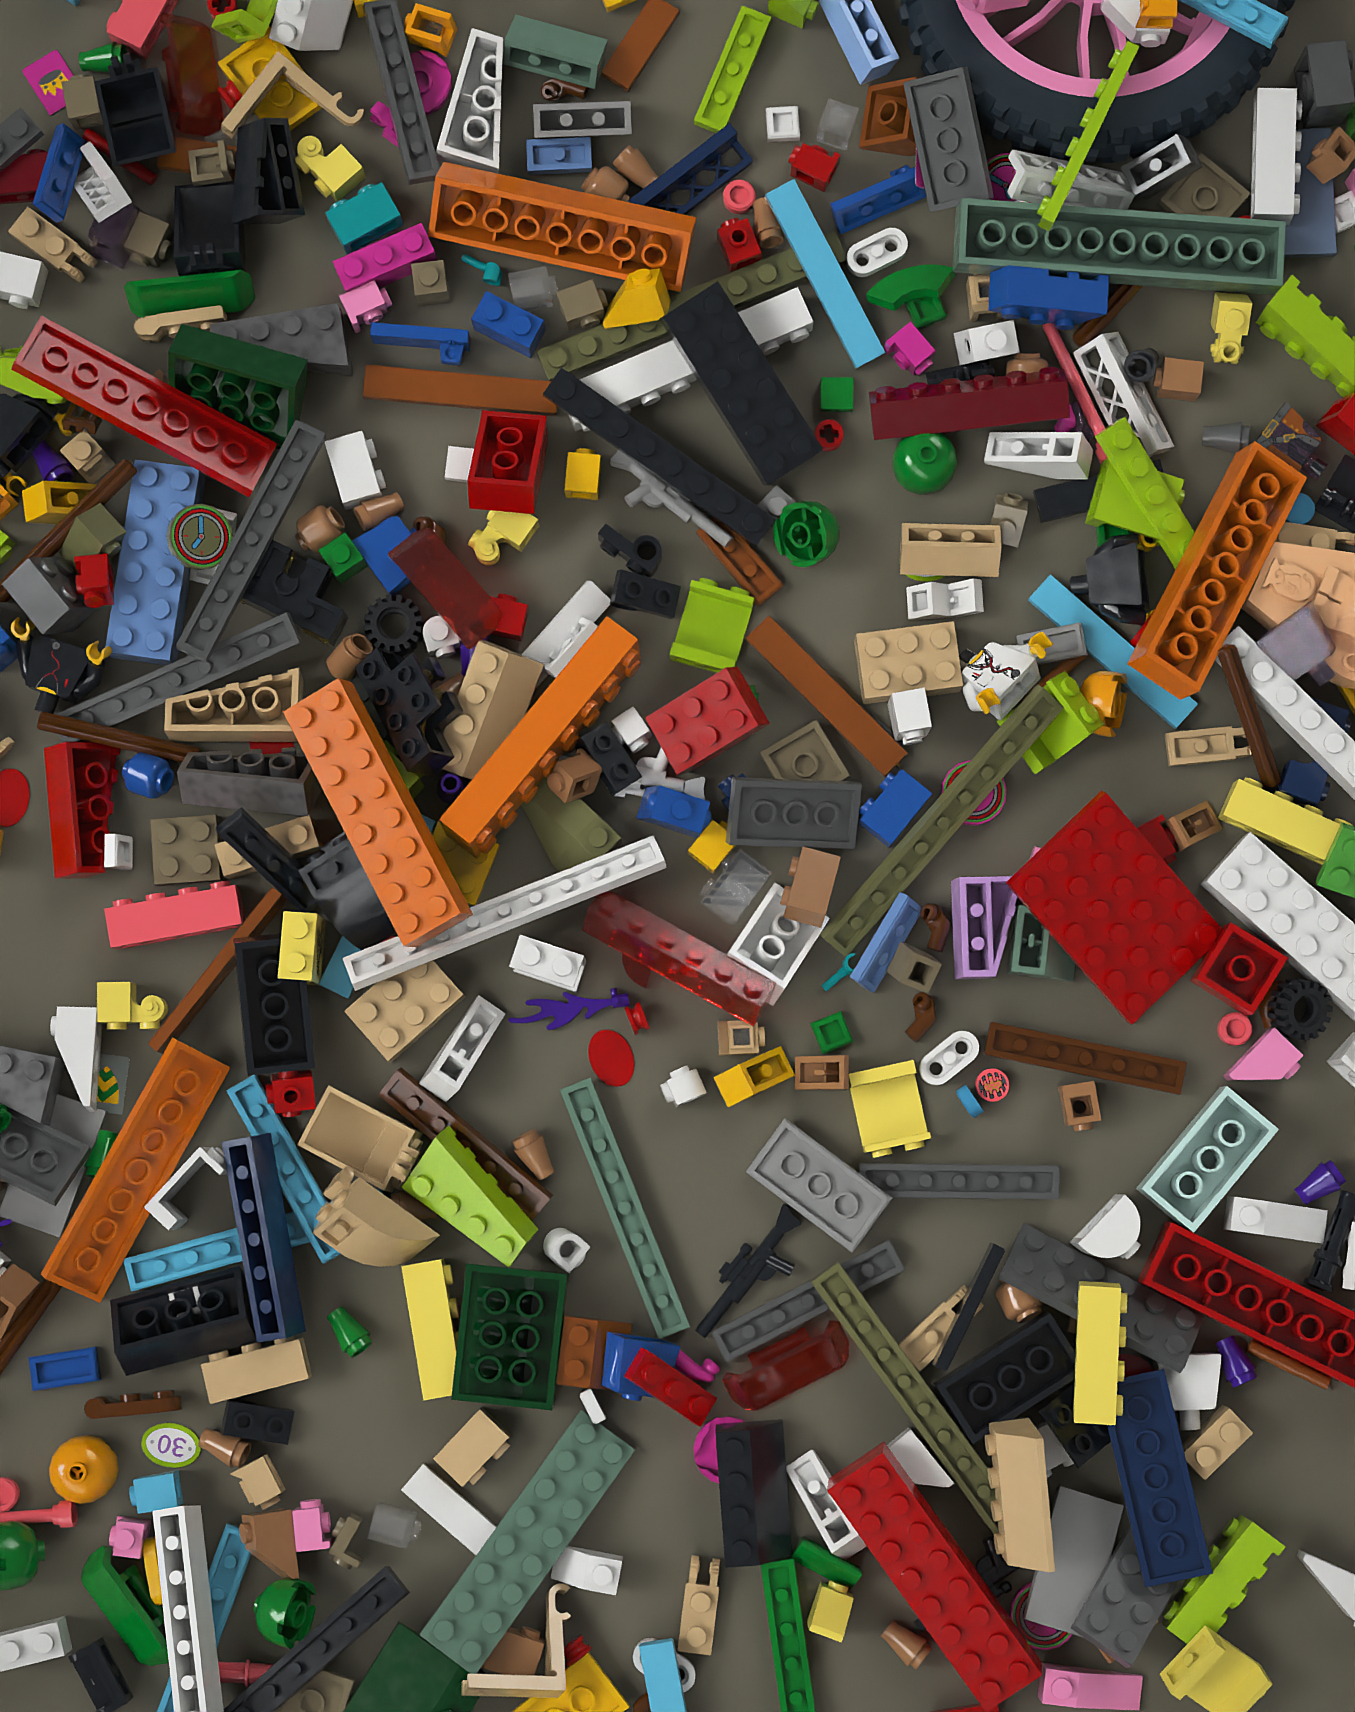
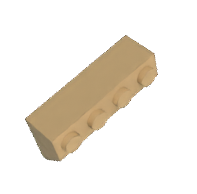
M485 640L478 641L457 696L463 712L446 726L443 733L454 758L442 769L468 779L474 778L526 715L545 665L544 663Z
M1029 1418L989 1423L990 1434L985 1435V1447L987 1455H992L993 1464L992 1468H988V1479L991 1489L995 1488L996 1500L991 1501L992 1517L994 1522L998 1521L999 1533L994 1534L996 1553L1001 1554L1009 1566L1055 1572L1043 1437Z

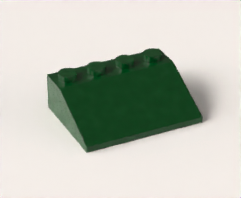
M181 324L168 350V382L170 386L277 443L275 448L280 449L295 420L300 421L307 383L308 359Z
M466 1264L451 1400L550 1411L554 1409L569 1273Z
M398 1621L343 1712H471L480 1696H462V1680H467V1675L470 1673L419 1635L420 1633ZM479 1669L476 1674H485V1672Z

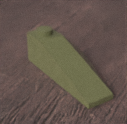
M545 776L537 784L539 789L533 799L527 804L525 802L521 804L552 865L559 872L610 853L622 843V838L580 798L564 803L549 788Z

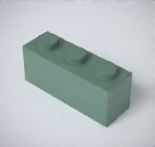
M515 14L504 41L502 64L595 89L605 64L608 39Z

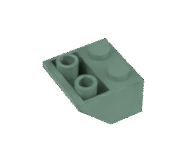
M1018 905L1015 908L1007 974L1073 982L1076 963L1026 906Z

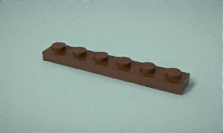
M995 1022L989 1023L983 1054L1181 1095L1187 1064L1184 1061Z
M402 1067L394 1073L378 1095L432 1141L449 1125L456 1133L455 1137L464 1148L468 1147L476 1156L475 1161L487 1174L491 1173L498 1181L496 1185L506 1197H511L531 1221L535 1219L553 1197V1194L433 1093L419 1085V1082Z

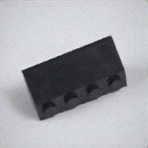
M240 1266L110 1300L114 1353L126 1376L257 1342L250 1300ZM196 1286L200 1294L197 1303L192 1288ZM170 1293L174 1294L175 1299L172 1301L169 1300L168 1294ZM198 1305L201 1313L195 1315L193 1308H196Z
M783 1419L716 1424L715 1435L725 1568L758 1566L793 1555Z

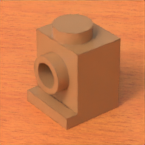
M1337 127L1328 139H1322L1312 149L1311 153L1313 156L1309 159L1306 167L1322 184H1325L1344 172L1354 160L1355 142L1340 127Z
M580 748L577 749L574 757L562 759L555 765L553 773L547 777V783L549 788L564 803H568L594 793L603 768L584 749Z
M1095 1081L1057 1087L1058 1094H1060L1065 1126L1073 1125L1074 1131L1093 1129V1122L1101 1120ZM1075 1101H1081L1084 1104V1110L1080 1114L1073 1110Z

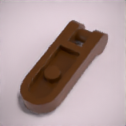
M174 1390L154 1391V1398L141 1399L140 1393L120 1395V1401L110 1402L104 1396H98L86 1402L84 1412L91 1419L177 1411L182 1410L181 1396H174Z

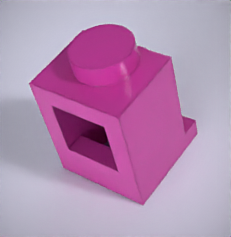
M911 321L889 338L884 346L885 353L889 355L893 351V358L897 365L904 371L908 369L912 375L917 374L921 376L934 364L932 360L936 350Z

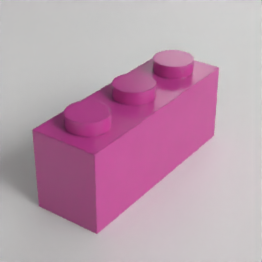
M419 223L332 262L345 292H349L375 280L379 289L411 275V264L437 261V258L423 224Z

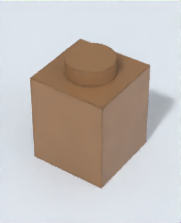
M1165 357L1160 367H1156L1153 375V386L1158 387L1157 397L1195 402L1201 394L1204 362Z

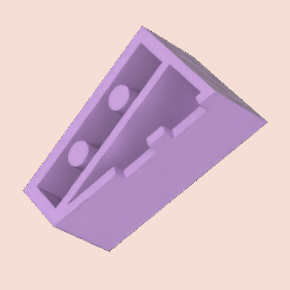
M1012 876L959 877L951 881L955 980L996 977L1011 917L1014 915L1017 896L1006 884Z

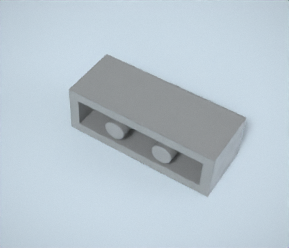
M631 101L533 104L534 137L632 134Z

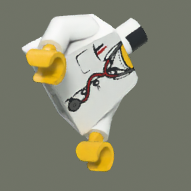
M1044 632L1035 634L1028 644L1002 646L992 642L988 643L978 655L968 649L961 652L959 659L960 667L963 669V694L970 710L974 712L983 711L984 714L990 712L1000 721L1041 678L1036 658L1043 659L1046 656L1045 649L1053 645Z

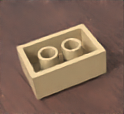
M954 621L858 633L855 636L854 645L863 705L887 702L891 694L896 692L925 688L926 696L957 693L963 687Z
M432 960L375 983L344 1012L385 1059L392 1063L466 996L438 964Z

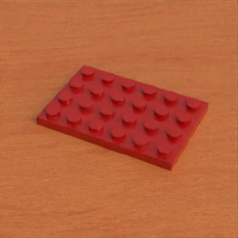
M1100 791L1006 882L1008 887L1125 1021L1131 1025L1210 950L1222 931L1218 923L1104 791Z

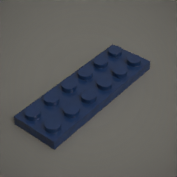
M1160 1369L1124 1377V1382L1117 1381V1395H1123L1122 1416H1116V1425L1107 1426L1145 1587L1213 1574L1165 1370Z

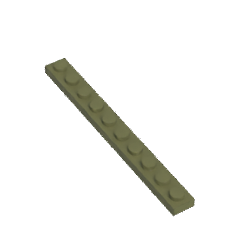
M832 231L825 234L824 237L839 265L846 264L847 257L836 232ZM790 248L671 296L668 313L717 281L722 286L733 306L737 308L808 278L793 249ZM660 320L604 329L603 324L539 349L537 350V355L548 381H552L561 367L570 374H573L669 334Z
M1037 684L819 935L845 957L849 955L891 907L899 892H904L1064 707L1043 687Z
M838 1261L813 1278L811 1283L992 1533H999L998 1521L994 1522L991 1512V1501L996 1500L995 1488L991 1489L989 1484L987 1466Z

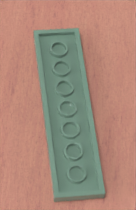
M580 1410L419 1635L470 1674H476L635 1449L600 1423H593L590 1416Z

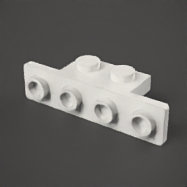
M588 580L522 653L523 656L545 664L536 688L547 675L555 678L596 630L598 626L594 622L610 605V598L592 581Z

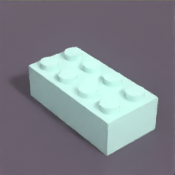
M1228 1086L1219 1087L1136 1189L1179 1226L1194 1233L1279 1129Z

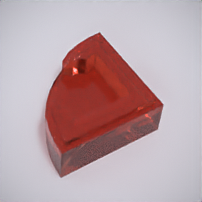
M623 948L622 963L627 975L635 984L646 989L655 956Z

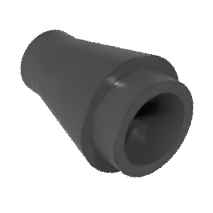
M1242 422L1203 426L1202 446H1210L1236 454V452L1248 446L1250 426L1242 425Z

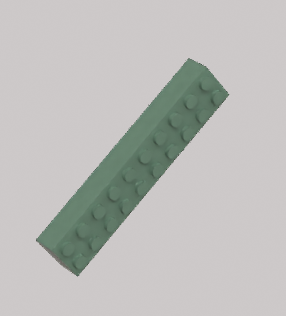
M962 198L956 207L953 272L990 275L992 271L1012 265L1049 269L1050 275L1067 278L1069 271L1079 272V279L1092 280L1097 278L1098 275H1108L1109 283L1267 295H1273L1283 286L1286 221L1062 205L1050 231H1047L1038 226L1042 218L1041 215L1037 214L1040 203Z

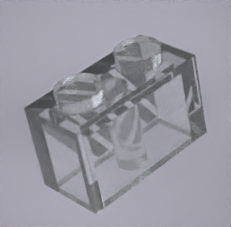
M739 849L736 855L730 852L719 866L723 870L722 874L716 881L710 878L699 893L704 897L701 900V905L730 927L735 925L772 875L769 869L742 849Z

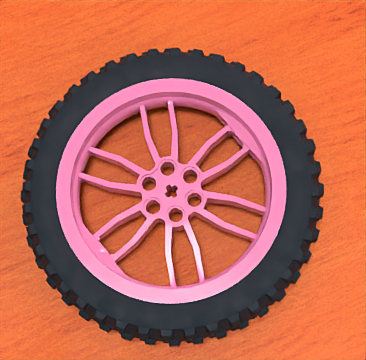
M901 0L902 5L898 9L901 25L907 26L911 33L908 46L913 55H921L923 59L921 69L926 76L968 66L978 121L985 125V133L1001 141L1005 138L1010 139L1012 147L1020 151L1028 150L1032 152L1036 149L1041 151V156L1061 160L1067 156L1065 153L1073 137L1075 136L1080 139L1085 128L1079 124L1087 108L1095 109L1099 98L1094 97V94L1101 79L1090 78L1088 31L1091 16L1104 15L1114 44V50L1117 48L1123 51L1126 45V36L1101 11L1102 0H1050L1039 13L1003 38L987 21V18L999 11L981 14L976 10L965 8L959 0ZM1257 0L1285 15L1286 11L1291 10L1295 0ZM1069 2H1073L1080 7L1076 47L1079 77L1065 75L1040 66L1012 48L1017 43L1040 30ZM1200 11L1197 17H1193L1192 20L1177 12V18L1173 19L1172 29L1189 36L1183 49L1165 63L1146 72L1130 76L1127 71L1084 162H1095L1096 158H1101L1102 163L1126 161L1129 155L1134 160L1176 134L1182 135L1185 138H1193L1200 134L1201 131L1207 130L1224 113L1229 114L1238 106L1246 90L1251 91L1261 78L1259 71L1262 67L1270 65L1278 47L1274 43L1271 49ZM1288 23L1286 24L1278 38H1283Z

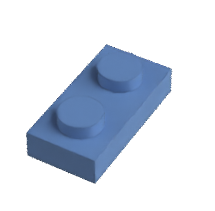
M590 137L526 140L528 175L585 173L592 171Z

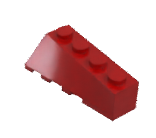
M67 741L44 748L55 879L86 878L105 873V834H110V831L107 830L109 815L113 814L114 802L111 801L112 785L117 782L118 770L115 769L116 756L120 755V748L94 742Z

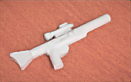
M660 748L657 758L643 757L635 765L642 778L614 796L625 798V794L643 797L645 789H640V786L646 785L651 787L663 786L705 800V778L700 777L685 781L666 776L667 771L665 770L669 760L663 749ZM561 755L558 762L571 757Z

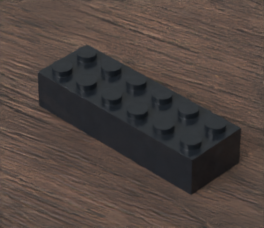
M718 281L659 319L763 485H770L823 450Z

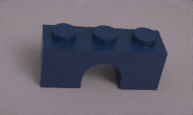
M1312 698L1348 734L1351 721H1348L1347 718L1350 711ZM1291 759L1284 765L1281 782L1278 783L1276 791L1291 796L1295 802L1315 806L1319 801H1324L1329 792L1330 783L1326 782L1328 773L1315 760L1312 763H1301Z

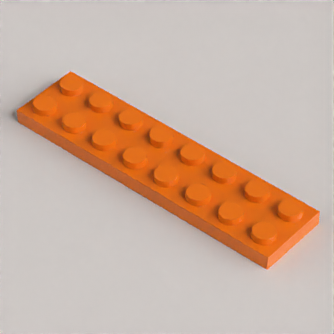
M172 1037L42 1270L41 1276L100 1303L150 1214L144 1208L145 1205L168 1182L231 1067Z

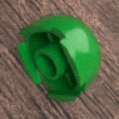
M926 433L903 437L896 445L892 457L893 471L898 483L907 491L918 495H927V493L943 490L952 480L957 467L956 450L951 440L943 433Z
M798 501L784 506L781 510L783 512L780 518L775 520L773 526L774 541L781 556L786 555L792 561L790 564L797 567L813 566L828 559L835 551L840 538V527L832 511L816 501Z
M18 1521L0 1522V1591L23 1587L31 1582L37 1574L39 1562L45 1561L44 1541H37L34 1531L28 1525Z
M285 1577L272 1582L265 1588L262 1594L258 1595L254 1602L253 1611L258 1630L267 1641L292 1649L295 1647L294 1643L296 1641L300 1642L308 1635L316 1612V1606H310L311 1595L316 1596L313 1584L304 1580Z

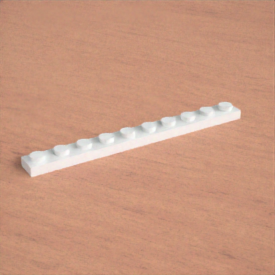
M650 836L470 907L473 913L472 916L418 947L403 946L397 936L342 959L353 988L356 991L667 868L654 836Z

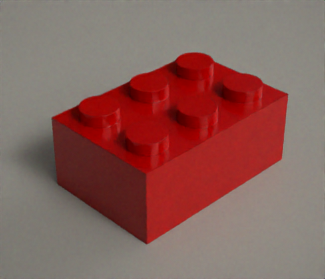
M482 410L467 480L469 509L535 514L548 446L547 416Z
M739 667L724 668L645 717L677 775L692 772L770 724Z

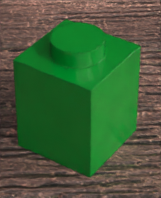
M346 532L318 550L340 584H343L368 567Z

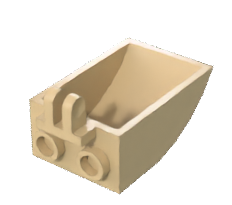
M328 1085L297 1145L342 1169L344 1167H351L354 1170L355 1176L362 1178L383 1191L392 1193L394 1188L399 1189L413 1168L423 1141L420 1140L423 1133Z
M344 1167L334 1176L329 1187L325 1189L323 1195L332 1201L330 1203L326 1202L318 1211L315 1219L319 1222L312 1232L343 1256L362 1264L378 1267L396 1266L408 1262L440 1236L362 1178L358 1177L351 1184L355 1175L351 1167Z

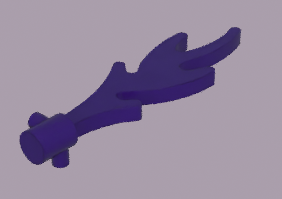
M617 988L610 989L612 999H587L564 992L563 996L569 1001L567 1004L550 999L527 1000L525 1002L527 1006H539L541 1011L529 1017L509 1018L508 1021L515 1024H525L554 1016L555 1020L546 1026L547 1030H553L568 1024L584 1007L588 1008L585 1018L589 1019L599 1010L613 1006L614 1009L630 1006L628 993L618 994Z

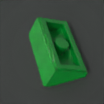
M805 1536L800 1538L792 1555L797 1563L828 1580H834L849 1587L848 1590L852 1589L863 1574L860 1566L832 1554L829 1549Z

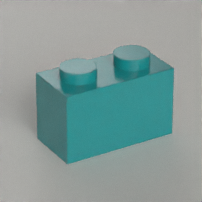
M382 182L377 185H366L358 191L357 196L349 200H339L330 206L329 211L325 212L331 228L347 255L403 225L401 215Z

